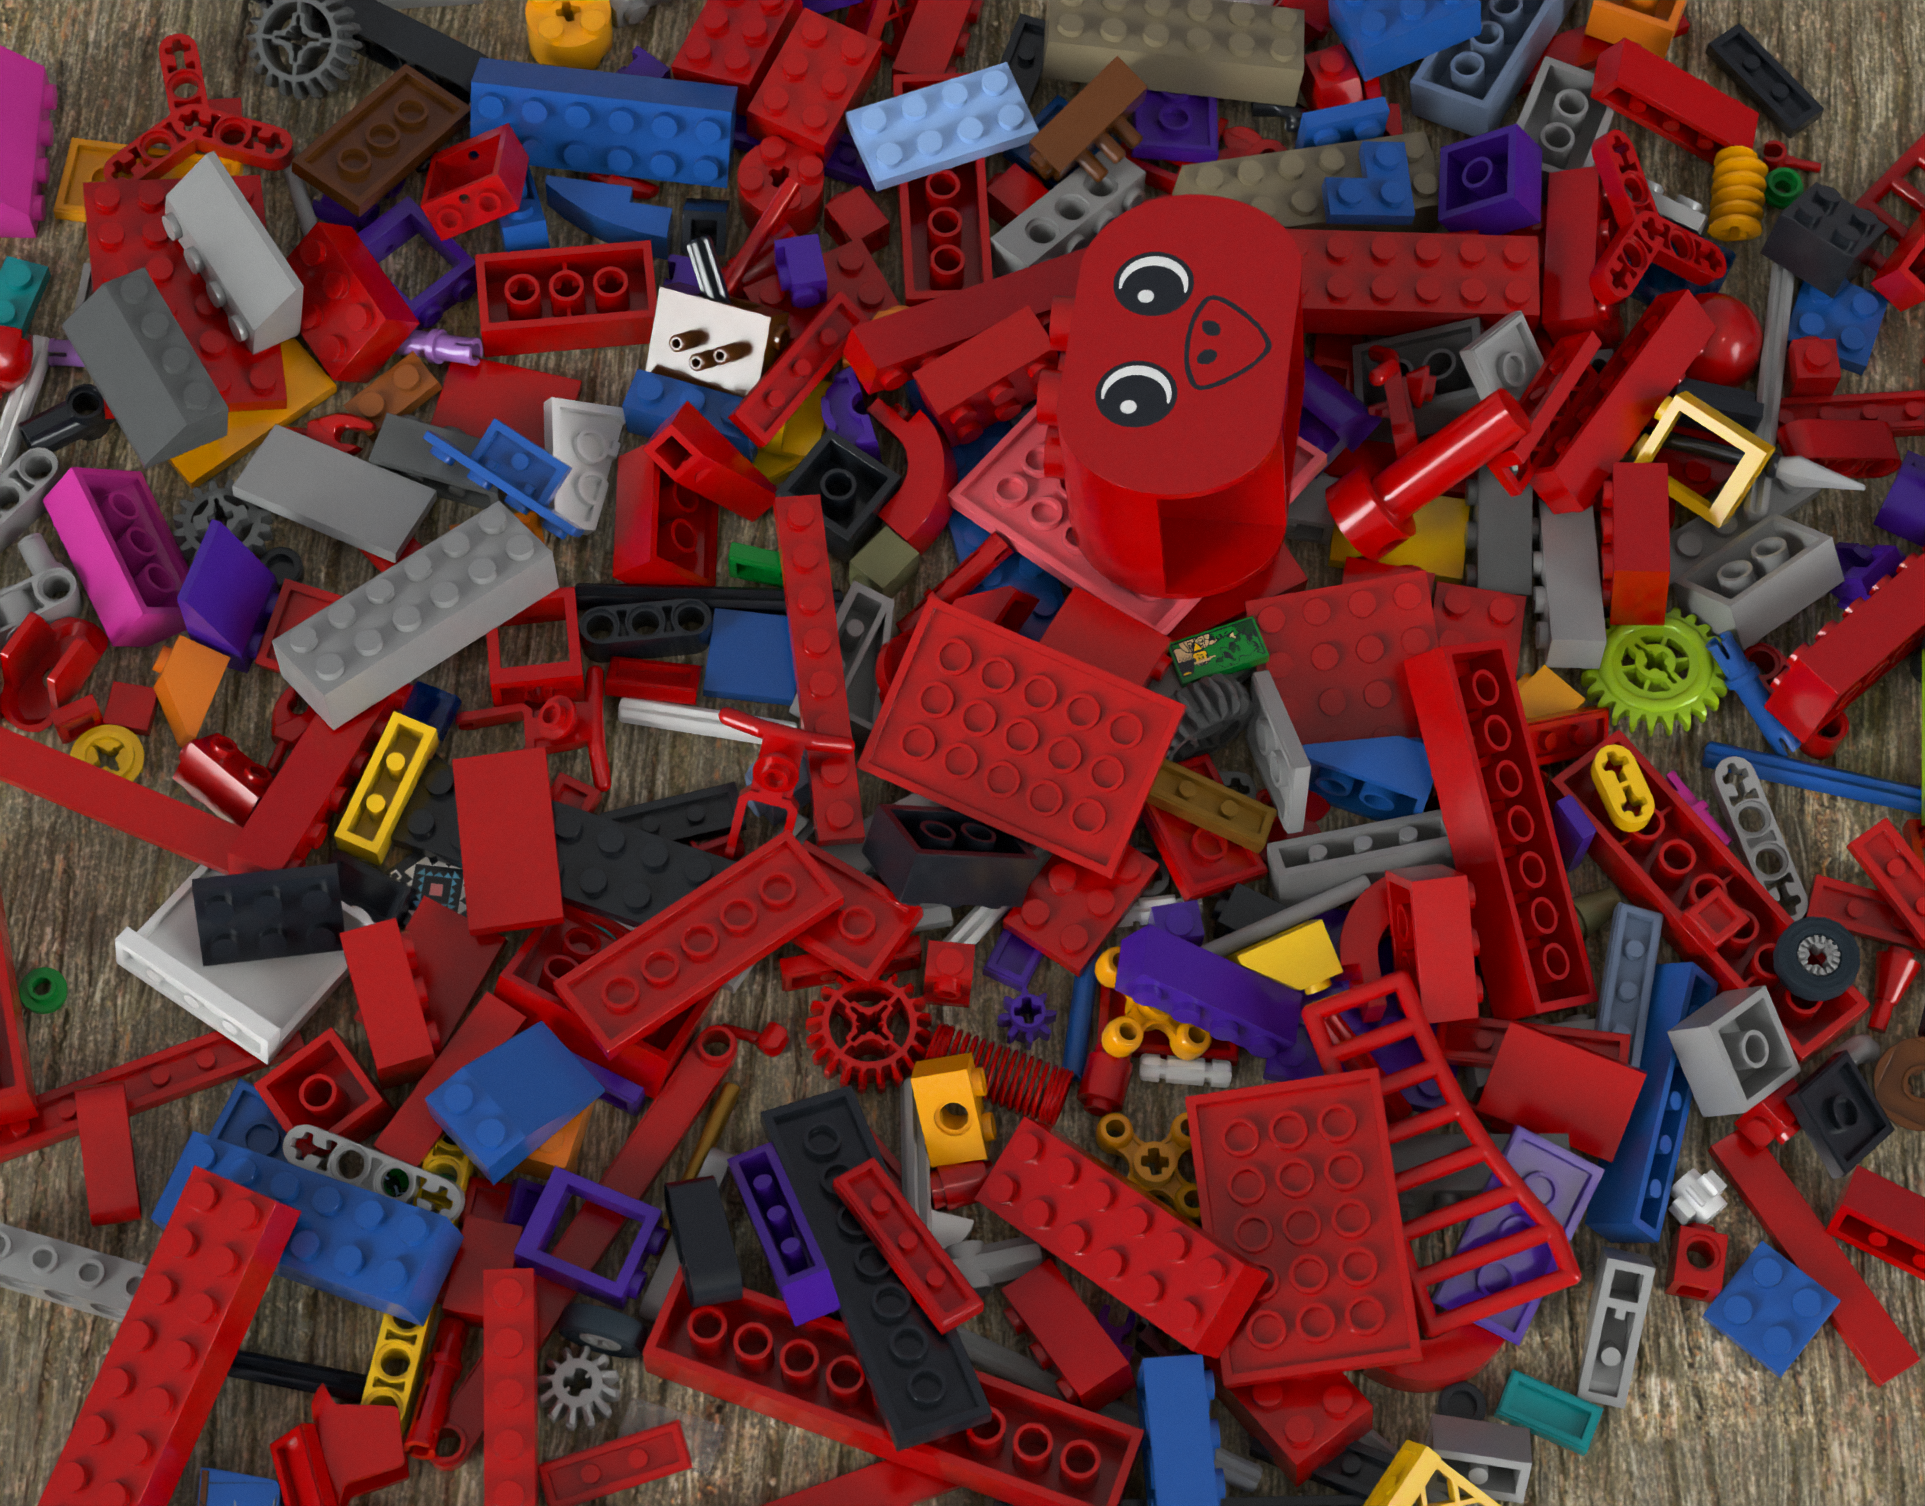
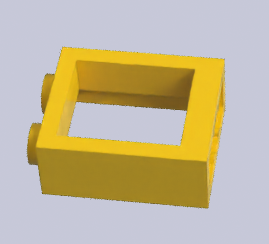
M1688 391L1681 392L1675 395L1674 398L1667 396L1654 416L1659 423L1651 435L1645 433L1639 439L1631 452V456L1636 458L1634 463H1651L1682 413L1744 451L1745 455L1713 504L1668 475L1669 496L1720 528L1729 523L1776 448Z

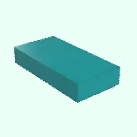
M1512 1369L1493 1417L1513 1426L1530 1428L1531 1434L1584 1456L1588 1451L1604 1408Z

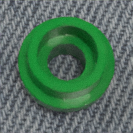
M1777 168L1769 172L1765 178L1767 187L1763 192L1766 198L1765 202L1774 208L1786 209L1804 192L1800 176L1790 168ZM1776 188L1783 189L1786 191V193H1782L1778 191Z
M41 967L32 970L23 978L19 987V995L22 1003L29 1011L36 1014H49L58 1010L65 1003L68 996V985L64 976L59 971L53 968ZM48 983L51 985L48 993L44 995L35 994V989L40 984Z

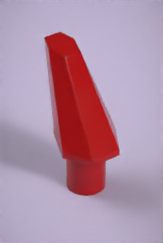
M589 173L588 181L633 187V198L650 199L659 193L660 186L639 178Z

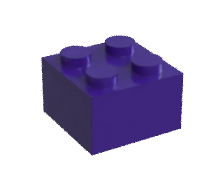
M1517 123L1441 147L1438 222L1449 232L1478 230L1479 235H1501L1540 223L1542 148Z

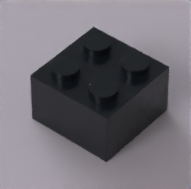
M1816 182L1781 212L1760 253L1829 297L1834 298L1868 267L1889 226L1879 221L1877 216L1871 211L1858 208L1842 198L1841 194L1834 188L1823 186Z
M828 429L775 492V497L820 494L827 551L848 565L850 560L882 524L883 521L877 514L900 489L901 476Z

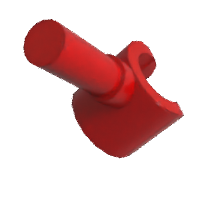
M1771 140L1764 145L1763 153L1768 157H1763V162L1768 167V173L1782 167L1819 173L1821 170V163L1787 155V148L1780 141Z
M772 1021L767 1024L762 1033L726 1023L722 1024L723 1027H726L735 1035V1038L756 1045L762 1053L769 1057L778 1056L790 1041L789 1037L786 1036L787 1030Z

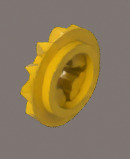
M109 724L91 728L76 740L70 756L97 767L101 766L97 750L109 757L118 754L115 758L118 771L111 770L107 766L101 769L132 782L138 777L139 773H144L145 752L139 738L132 731L122 726Z

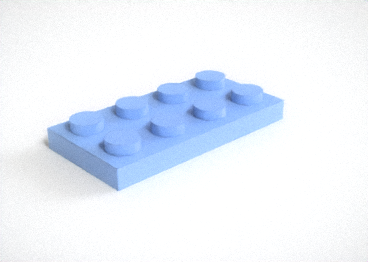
M1007 62L848 111L845 117V122L876 192L1028 144L1039 132Z

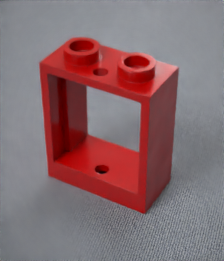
M509 123L432 154L420 207L441 241L519 210L529 156ZM471 151H476L479 154V156L472 157L469 153ZM466 194L469 198L462 200L460 196Z
M575 586L557 588L486 634L490 686L494 707L522 702L529 707L543 706L547 700L557 695L566 696L573 702H584L585 682ZM566 620L570 661L502 668L499 627Z

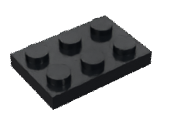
M337 863L192 879V892L203 966L343 951L339 933L345 932Z

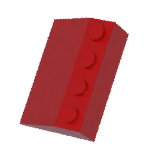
M563 903L565 923L535 927L500 973L493 995L527 1018L526 1024L520 1031L523 1032L536 1023L543 1021L569 1051L644 1087L645 1095L655 1100L682 1060L722 987L720 986L609 1060L555 992L553 982L629 933L630 930L614 920ZM595 925L600 926V927L606 929V930H607L609 933H611L617 940H615L614 938H612L611 936H609L607 933H605L604 931H602L601 929H599V928L596 927Z

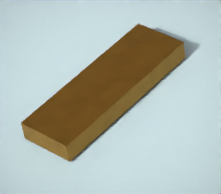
M1166 758L1147 799L1148 803L1258 854L1265 847L1277 812L1276 809Z

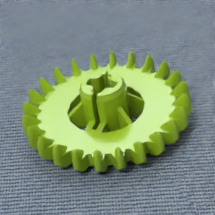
M1674 607L1670 613L1665 614L1664 626L1609 625V617L1605 618L1607 641L1600 669L1580 668L1584 672L1581 675V685L1587 687L1592 684L1587 690V700L1592 702L1596 698L1601 697L1598 707L1614 708L1612 713L1613 726H1616L1623 717H1629V732L1631 734L1641 721L1646 724L1648 737H1652L1657 723H1662L1666 735L1671 736L1675 720H1678L1682 724L1683 729L1688 732L1691 727L1690 714L1696 716L1700 723H1704L1707 716L1705 705L1712 711H1717L1719 707L1717 695L1723 698L1727 693V686L1724 682L1726 676L1711 652L1705 647L1708 641L1715 637L1711 636L1712 627L1708 624L1696 626L1698 616L1690 614L1682 618L1681 609ZM1716 636L1717 639H1718V641H1719L1720 644L1722 645V643H1721V640H1722V639H1721L1720 637ZM1659 642V643H1661V645H1660V644H1649V645H1646L1645 643ZM1667 645H1670L1679 652H1681L1683 657L1676 658L1672 650L1669 649ZM1626 654L1635 661L1634 665L1622 666V661ZM1688 668L1689 671L1684 680L1677 675Z

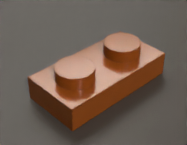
M412 351L343 406L349 413L364 417L377 425L376 431H364L374 443L387 413L397 416L410 415L443 388L415 352Z

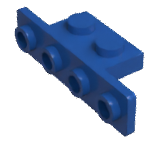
M494 418L471 455L440 434L429 430L426 431L423 439L433 445L429 451L432 455L450 466H453L457 460L470 469L467 477L476 484L489 491L495 485L508 494L504 501L511 507L525 515L530 510H533L545 518L541 526L564 540L568 534L580 538L585 530L549 507L572 467L513 428Z

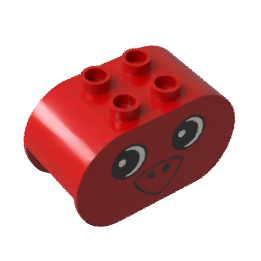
M1203 194L1175 195L1155 199L1131 208L1119 215L1095 236L1081 260L1075 297L1054 296L1050 314L1049 341L1050 349L1052 351H1061L1057 370H1041L1037 389L1036 412L1038 424L1048 425L1044 446L1045 478L1065 479L1072 533L1077 546L1091 566L1111 582L1138 594L1163 599H1193L1223 593L1250 581L1266 569L1275 559L1284 542L1306 383L1302 261L1298 246L1286 228L1276 219L1254 206L1230 198Z

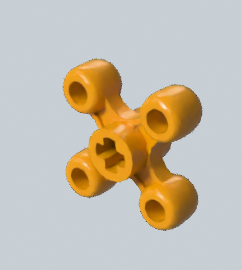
M1120 946L1111 947L1103 952L1095 963L1094 971L1096 978L1101 984L1109 988H1115ZM1125 995L1127 998L1125 1003L1126 1015L1117 1017L1109 1022L1101 1036L1102 1046L1105 1051L1117 1058L1127 1057L1136 1051L1143 1041L1144 1031H1153L1155 1029L1167 1035L1170 1039V1047L1173 1053L1186 1061L1195 1060L1208 1050L1212 1041L1210 1032L1192 1024L1180 1023L1174 1020L1171 1015L1152 1006L1137 1004L1132 997Z
M1187 1112L1181 1113L1174 1118L1170 1125L1169 1134L1161 1142H1144L1140 1140L1134 1133L1130 1120L1122 1114L1110 1113L1102 1117L1096 1126V1143L1102 1151L1107 1154H1116L1125 1161L1129 1171L1126 1178L1153 1196L1161 1195L1168 1199L1175 1211L1193 1223H1201L1200 1206L1198 1208H1190L1185 1204L1187 1200H1194L1199 1204L1197 1184L1184 1180L1178 1170V1162L1181 1157L1187 1153H1192L1190 1136L1184 1135L1181 1131L1189 1129ZM1109 1130H1116L1122 1136L1117 1138L1111 1137L1107 1132ZM1149 1162L1155 1163L1156 1170L1160 1171V1174L1151 1175V1170L1146 1164Z

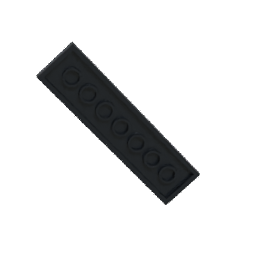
M429 759L391 836L393 846L463 869L453 767ZM552 800L563 903L635 928L736 863L733 860Z
M845 1086L762 1111L760 1113V1123L768 1142L772 1143L827 1264L841 1305V1309L838 1310L896 1451L898 1452L990 1422L992 1410L956 1327L941 1335L832 1188L834 1178L872 1157H875L891 1179L852 1086Z

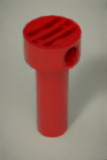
M1498 388L1381 471L1369 462H1363L1326 488L1325 499L1328 509L1335 523L1354 548L1367 559L1377 561L1416 534L1414 513L1532 431L1530 421L1517 400L1507 390Z

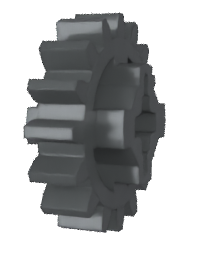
M228 479L225 488L218 489L216 482L212 480L209 481L208 492L203 493L202 490L195 487L192 489L195 497L193 502L184 499L179 502L184 514L173 516L177 529L173 532L177 546H181L180 550L185 560L193 558L194 560L211 520L220 521L223 518L227 528L253 554L263 555L267 552L264 541L273 540V532L271 526H269L273 523L270 511L233 496L232 486L234 481L232 479Z

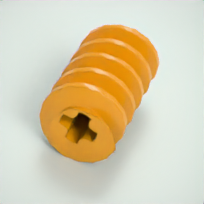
M1730 146L1720 150L1714 158L1715 168L1712 174V197L1709 204L1710 214L1708 216L1709 227L1707 232L1711 237L1720 241L1752 240L1760 236L1763 231L1761 221L1764 217V211L1762 207L1766 199L1763 192L1767 187L1765 178L1768 174V167L1763 161L1758 159L1757 153L1751 148Z

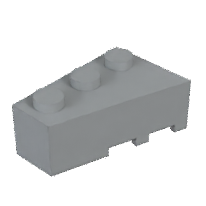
M853 580L836 614L852 739L855 742V746L864 749L882 706L879 699L880 689L876 681L875 667L880 648L891 637L895 600ZM796 693L788 713L800 718L798 696Z

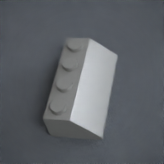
M214 151L207 153L166 195L165 215L162 216V223L170 239L173 241L178 239L184 248V257L190 270L194 274L200 273L206 282V290L213 305L216 308L222 307L229 317L228 324L238 342L244 341L254 355L300 334L304 286Z

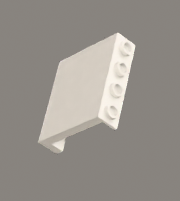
M200 865L137 932L127 926L116 937V963L268 1065L292 1039L297 1030L302 1028L349 975L344 952L334 951L203 966L192 892V879L224 876L225 874ZM341 901L345 931L374 924L371 917L358 906L350 907Z

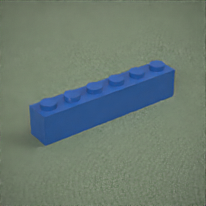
M1694 962L1656 964L1639 1067V1069L1647 1071V1076L1612 1163L1601 1158L1598 1160L1597 1166L1605 1169L1587 1206L1585 1224L1611 1243H1659L1693 1096L1667 1031L1715 998L1718 982Z

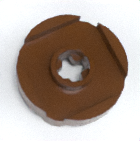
M1925 1037L1902 1039L1887 1048L1879 1057L1872 1075L1873 1094L1887 1118L1894 1124L1913 1131H1925V1092H1922L1919 1098L1911 1093L1913 1086L1908 1083L1910 1075L1918 1076L1922 1070L1925 1071Z

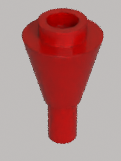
M1888 946L1887 951L1876 952L1874 999L1876 1001L1867 1025L1868 1029L1878 1033L1886 1032L1893 1007L1897 1006L1922 967L1920 963L1914 960L1915 954L1897 946Z

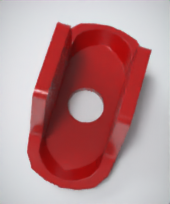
M31 611L0 653L4 678L0 706L2 709L1 713L7 721L16 728L27 732H41L50 727L53 721L49 712L71 703L100 661L108 645L106 634L92 622L75 617L61 618L49 625L40 615ZM53 668L47 677V688L43 684V678L46 672Z
M322 1383L317 1388L311 1401V1413L337 1506H349V1503L356 1497L407 1481L410 1477L408 1453L403 1450L406 1434L402 1435L398 1408L385 1405H339L333 1401L324 1383Z

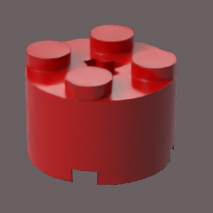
M769 136L764 138L761 144L755 146L743 157L737 173L738 206L745 225L751 231H753L786 177L791 178L802 187L779 223L782 220L785 221L798 236L806 235L816 227L824 210L823 162L813 152L783 140L781 137Z

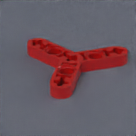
M175 33L167 36L159 45V58L170 115L110 157L104 165L103 172L105 181L160 179L197 151L204 153L214 151L218 157L269 171H279L291 165L295 157V150L291 135L281 127L210 108L196 42L189 35ZM183 51L186 69L178 70L175 52ZM183 84H192L198 88L196 93L188 98H181L174 94L176 88ZM194 122H200V126H194L191 131H186L185 126L191 127ZM237 130L245 134L243 141L235 145H229L222 141V137L229 131ZM209 133H213L212 138H209ZM255 137H258L259 143L254 142ZM162 143L171 148L170 152L162 158H153L147 154L148 149L155 144ZM276 144H281L282 149H275L273 154L267 152V149H273ZM140 158L141 162L137 164L136 159ZM119 172H123L126 175L132 173V177L127 180L123 176L117 177V174Z
M1613 129L1595 139L1591 147L1593 160L1619 230L1590 273L1589 285L1594 297L1606 306L1625 299L1633 292L1651 262L1700 286H1705L1723 277L1726 273L1727 265L1726 259L1718 246L1659 215L1630 138L1624 132ZM1624 184L1629 189L1632 195V200L1626 193ZM1671 241L1678 251V256L1676 255L1671 246ZM1623 250H1625L1628 256L1630 257L1632 266L1627 262Z

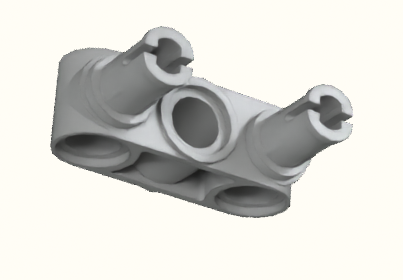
M40 533L27 535L17 544L33 576L0 590V653L31 611L40 615L49 625L61 618H77L83 611L84 601L75 576L62 563L56 561ZM68 591V594L63 598L51 599L57 592Z

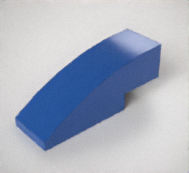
M551 175L546 176L547 204L565 220L606 243L651 240L652 256L668 260L674 232L673 208L634 203L633 187Z

